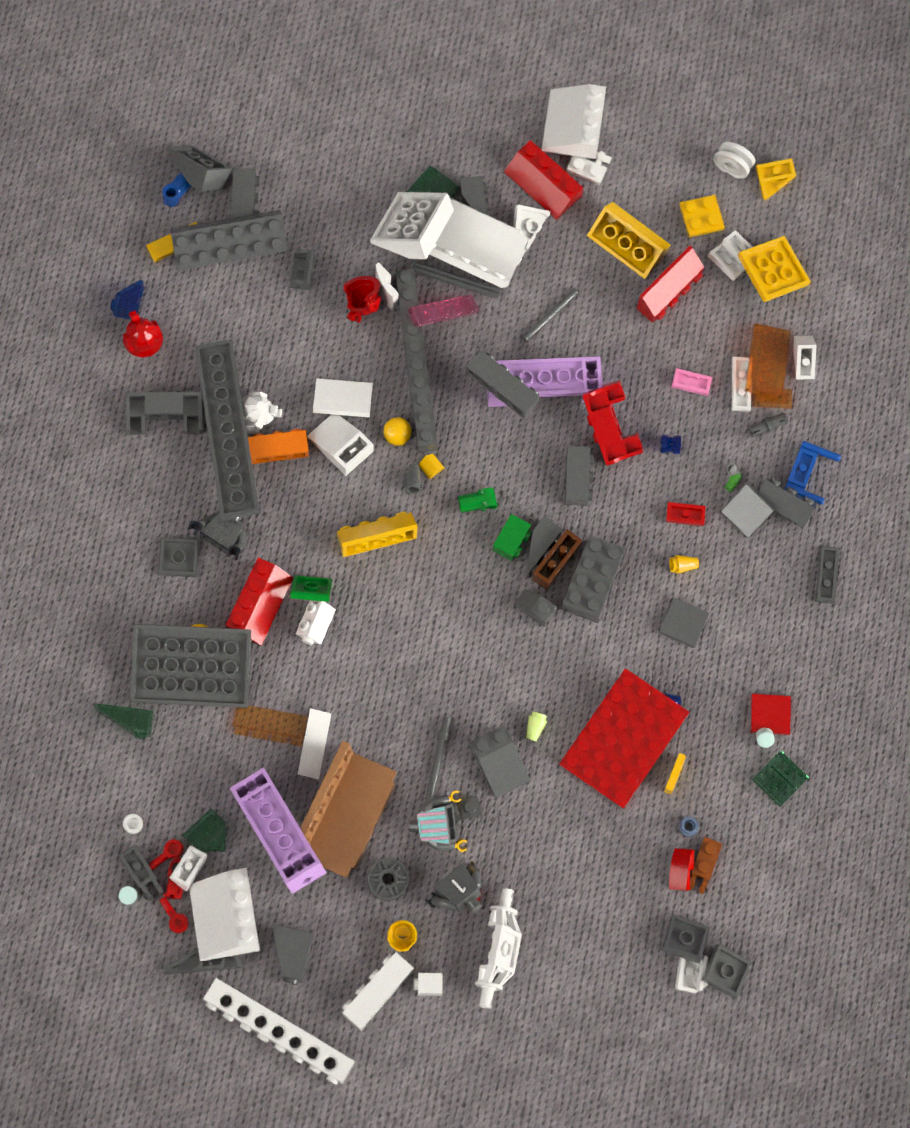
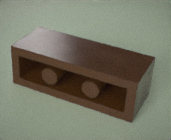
M566 529L533 572L532 580L545 590H548L581 547L582 539Z

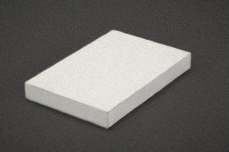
M316 378L313 413L370 417L373 383Z

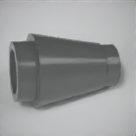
M410 464L408 466L404 482L405 491L408 493H419L422 488L420 466L418 464Z

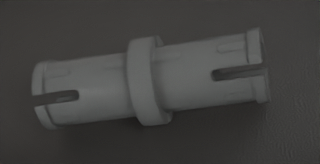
M782 412L769 419L766 417L763 421L748 426V429L751 430V436L755 437L767 431L771 432L774 428L787 424L788 421Z

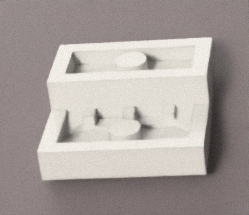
M735 230L720 245L713 249L707 257L732 281H735L746 271L737 255L744 250L752 248V246Z
M378 262L376 264L375 278L380 282L379 292L385 303L393 311L398 307V292L391 286V274Z

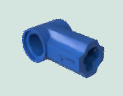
M182 173L171 184L163 188V202L168 207L176 206L179 203V199L192 186L187 182ZM173 194V195H175V196H174V197H168L167 195Z

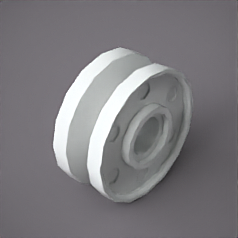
M733 142L722 143L719 152L715 154L713 159L715 165L721 171L740 179L748 176L750 168L755 163L754 156L750 151Z

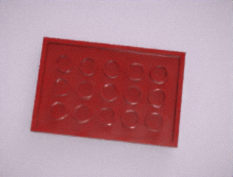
M625 668L559 765L624 809L690 712Z

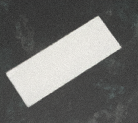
M310 708L298 775L319 780L331 713Z

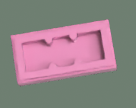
M676 368L671 387L708 396L712 377Z

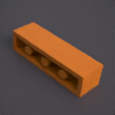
M293 429L285 433L275 431L269 435L259 433L254 434L253 437H248L252 464L309 457L306 430Z

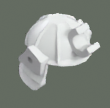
M251 392L242 397L247 434H258L263 425L269 424L274 417H281L282 409H278L277 405H272L271 401L267 399V394L263 392Z

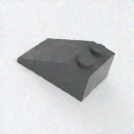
M194 146L168 147V153L187 182L195 187V190L205 192L206 190L217 191L218 189H226L232 168Z
M505 725L469 743V748L495 798L530 781Z

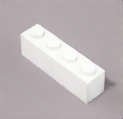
M396 952L393 956L389 954L383 960L384 966L380 970L376 969L370 975L369 979L371 981L366 986L364 984L361 985L356 991L358 996L353 1001L349 999L342 1007L344 1010L342 1015L360 1031L414 970V967Z

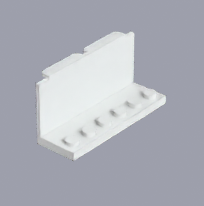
M449 197L454 211L429 254L501 288L507 287L529 238L520 234L521 230Z

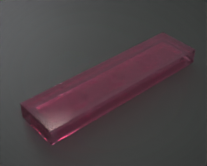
M471 294L411 307L408 313L415 327L476 314L479 309Z

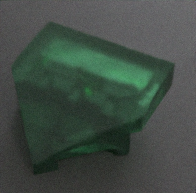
M211 808L182 835L189 844L203 853L218 850L219 852H226L225 839L227 827L225 826V821Z

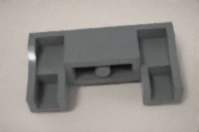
M159 390L126 392L127 435L146 434V420H183L184 434H203L202 392H180L179 390H169L168 392H161Z

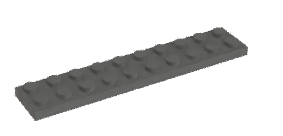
M230 339L197 345L195 350L221 519L228 520L260 514L233 341Z

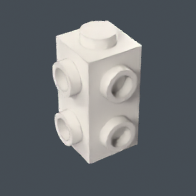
M310 600L299 623L296 635L301 637V641L305 644H321L336 609L323 601Z

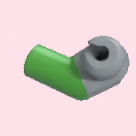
M735 463L727 465L729 481L724 488L730 492L735 489L741 480L740 470Z

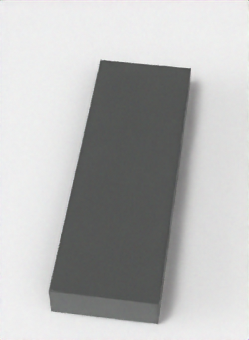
M820 546L815 602L835 603L840 548Z

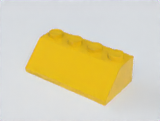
M614 202L603 208L587 234L590 239L644 279L662 260L671 246Z
M399 512L394 517L388 518L384 516L374 522L364 521L359 523V526H344L337 531L342 556L346 557L417 539L418 527L411 512Z

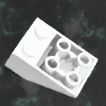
M331 414L307 436L345 476L373 452V443L361 431L339 415Z

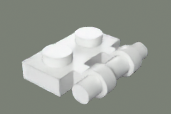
M597 151L595 163L587 160L586 157L572 156L566 172L600 185L607 170V167L601 164L602 162L610 164L612 157L607 156L605 152Z

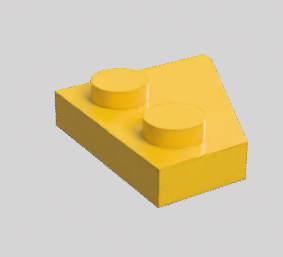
M792 158L756 166L763 200H767L796 177Z

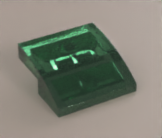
M429 166L406 192L448 193V196L451 198L459 187L444 174Z
M780 751L752 780L781 807L809 777Z

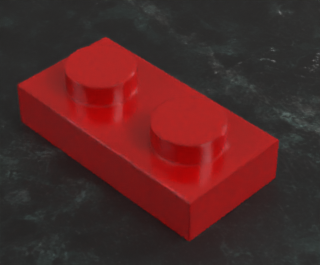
M668 502L666 522L704 526L706 506Z

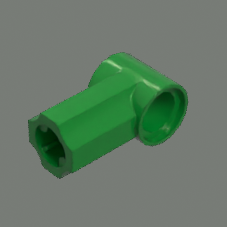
M491 487L480 489L477 493L458 496L461 513L475 510L486 511L489 508L494 510L498 507L494 488Z

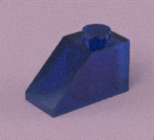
M139 280L116 294V298L112 299L110 310L113 311L114 317L131 320L128 313L134 310L138 313L145 288L143 280Z

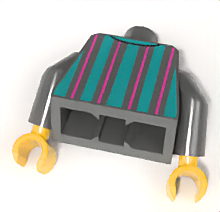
M452 791L449 796L446 794L431 799L423 806L422 812L417 813V820L410 821L409 823L411 832H419L420 840L427 842L429 846L438 851L455 850V848H458L461 852L467 850V848L459 847L461 842L467 841L464 838L457 840L453 803H450V801H461V799H453V794L459 791Z

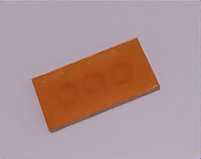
M754 323L745 384L746 392L782 398L790 330Z

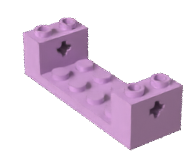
M600 357L496 361L500 365H505L512 375L519 376L527 387L534 388L540 397L581 396V401L584 403L582 397L584 392L602 386ZM487 390L488 407L507 406Z
M264 768L230 787L234 797L292 894L326 874L324 867Z

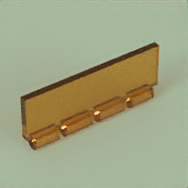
M248 706V708L236 707L232 727H236V735L248 737L249 731L253 730V738L268 740L270 733L272 734L271 741L287 744L288 737H291V745L303 747L309 716Z

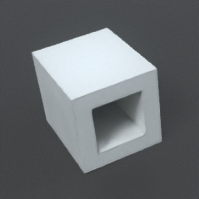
M418 973V978H414V990H418V995L442 996V973Z

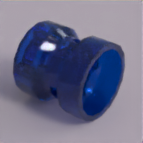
M661 435L662 448H660V453L672 452L673 454H680L681 436L669 437L668 435Z

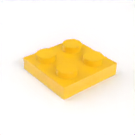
M715 195L680 202L679 206L689 238L725 229Z

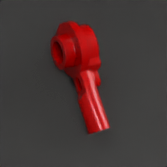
M176 839L167 841L163 849L164 852L148 864L153 871L168 858H179L184 851L183 844Z
M163 897L159 902L170 917V930L174 933H183L188 928L189 922L187 917L181 913H176L167 898Z

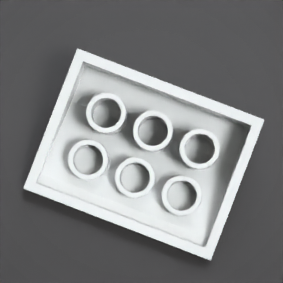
M585 84L550 90L542 151L596 159L606 92L605 86Z
M398 192L370 242L409 259H427L454 211L448 193Z
M247 868L226 871L191 884L189 890L200 961L260 951Z

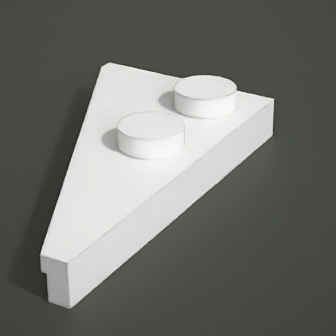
M521 205L515 206L513 227L521 230L520 234L529 238L518 264L522 260L525 251L529 249L536 238L537 232L541 230L542 224L549 217L551 211Z

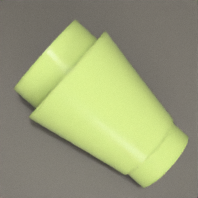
M532 711L528 719L527 739L537 742L547 723V716Z

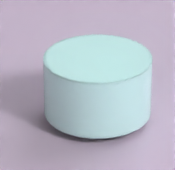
M761 728L756 733L759 746L767 748L773 745L775 739L771 729Z
M126 886L119 892V899L124 904H132L138 898V892L133 886Z

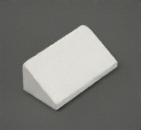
M190 845L170 876V879L183 890L188 891L206 862L207 854Z

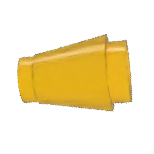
M674 555V557L669 559L670 571L676 574L698 569L699 567L697 557Z

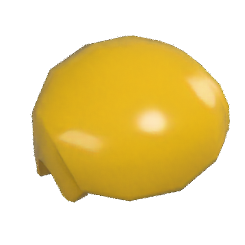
M395 417L386 422L383 433L389 444L400 446L410 440L412 428L406 419Z
M397 920L390 925L387 931V940L391 948L396 951H408L416 943L417 930L413 923L407 920Z

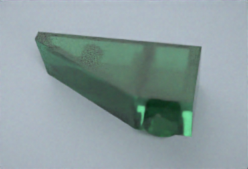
M95 703L94 708L96 712L129 734L134 735V738L145 740L146 737H151L154 721L153 710Z

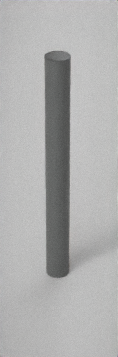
M573 288L522 336V339L528 342L579 292Z

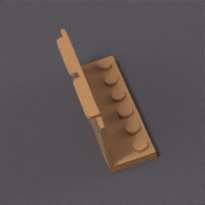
M342 741L300 829L324 869L347 878L351 868L356 869L374 832V827L378 823L394 790L395 783H393L397 771L353 753L350 743Z

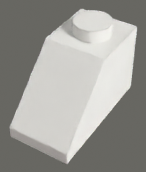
M794 336L793 355L796 380L815 379L816 342L813 336Z

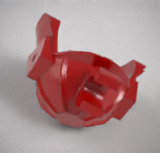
M360 276L349 280L343 285L348 301L347 308L350 310L347 319L360 323L361 315L367 316L378 311L381 296L378 295L380 282L377 278Z
M135 310L129 312L131 321L126 328V333L123 334L125 348L136 357L145 358L154 355L163 343V335L156 320L150 321L147 318L139 317Z

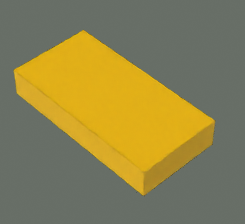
M678 754L664 789L665 793L671 794L673 792L686 755Z

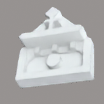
M702 955L699 964L681 957L679 958L675 990L697 993L709 985L701 981L709 962L706 955Z

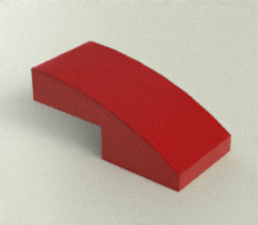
M674 848L670 866L669 889L690 890V870L694 869V849Z

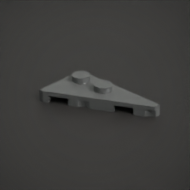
M197 948L164 967L163 970L168 975L238 969L244 966L238 955L200 961Z

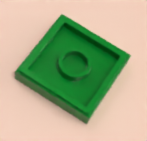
M294 575L290 598L329 602L332 579Z

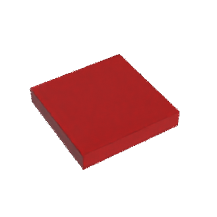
M752 694L751 733H757L761 728H769L773 731V734L790 735L791 696Z

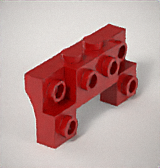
M620 380L584 392L582 397L589 414L587 415V421L589 426H593V438L596 444L599 443L606 466L643 453L644 450L638 433L623 437L612 405L624 401L626 398Z

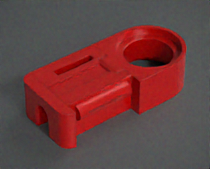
M181 859L171 861L167 874L168 877L173 873V866L179 863ZM168 878L167 894L164 893V896L170 899L181 900L183 889Z

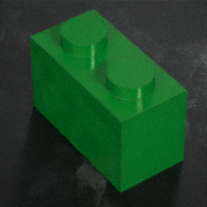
M511 514L493 544L492 551L510 561H513L514 557L518 558L523 550L521 547L523 541L527 542L532 534L530 531L531 524Z

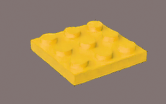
M785 236L744 250L737 255L763 302L801 289L811 283Z

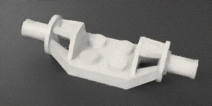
M501 888L499 905L490 906L491 915L488 926L495 930L492 934V945L488 954L489 961L488 965H480L478 981L475 982V985L482 989L479 1006L482 1008L491 1009L494 991H502V985L515 972L522 934L514 916L517 915L518 911L510 908L514 893L512 889ZM496 973H498V974H499L498 977H497L496 980L492 983V981H493V979H494Z

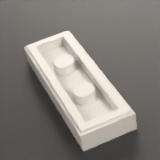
M732 357V411H751V357Z

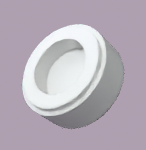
M129 814L123 820V827L127 833L136 834L141 831L143 821L139 815Z

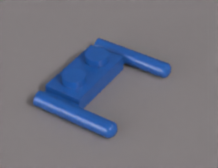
M803 440L785 487L790 486L797 490V494L801 497L808 496L815 503L822 505L825 501L823 497L805 491L807 482L818 454L837 462L840 461L841 455Z

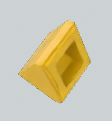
M434 454L426 455L418 464L429 479L445 469Z

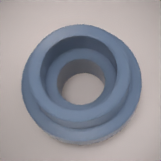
M685 817L679 823L680 832L687 837L695 835L699 829V824L693 817ZM688 823L691 824L692 829L687 830L685 828V825Z

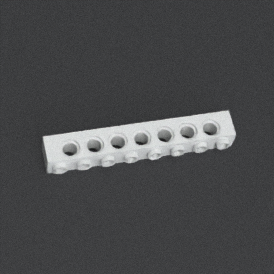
M217 978L203 998L207 1002L205 1006L216 1012L217 1009L224 1013L222 1016L227 1020L233 1022L235 1019L241 1023L240 1027L250 1033L253 1030L258 1033L257 1037L266 1043L270 1040L275 1043L274 1048L282 1053L288 1051L293 1054L291 1058L300 1064L303 1061L310 1065L309 1069L317 1074L323 1072L328 1075L326 1079L335 1085L338 1082L341 1084L344 1082L355 1063L349 1057ZM230 997L232 999L231 1005L227 1007L222 1006V998ZM241 1007L249 1009V1014L246 1017L238 1015V1010ZM257 1018H265L267 1021L266 1025L261 1028L255 1025ZM281 1028L284 1034L280 1038H275L272 1035L273 1030ZM293 1038H298L301 1041V1045L298 1048H292L289 1045ZM314 1048L318 1051V1056L315 1059L308 1058L307 1051ZM327 1059H333L336 1062L333 1069L325 1068L324 1062Z

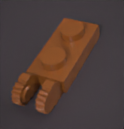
M707 837L703 838L694 863V869L691 871L690 890L694 887L697 876L703 879L699 887V893H704L723 843Z

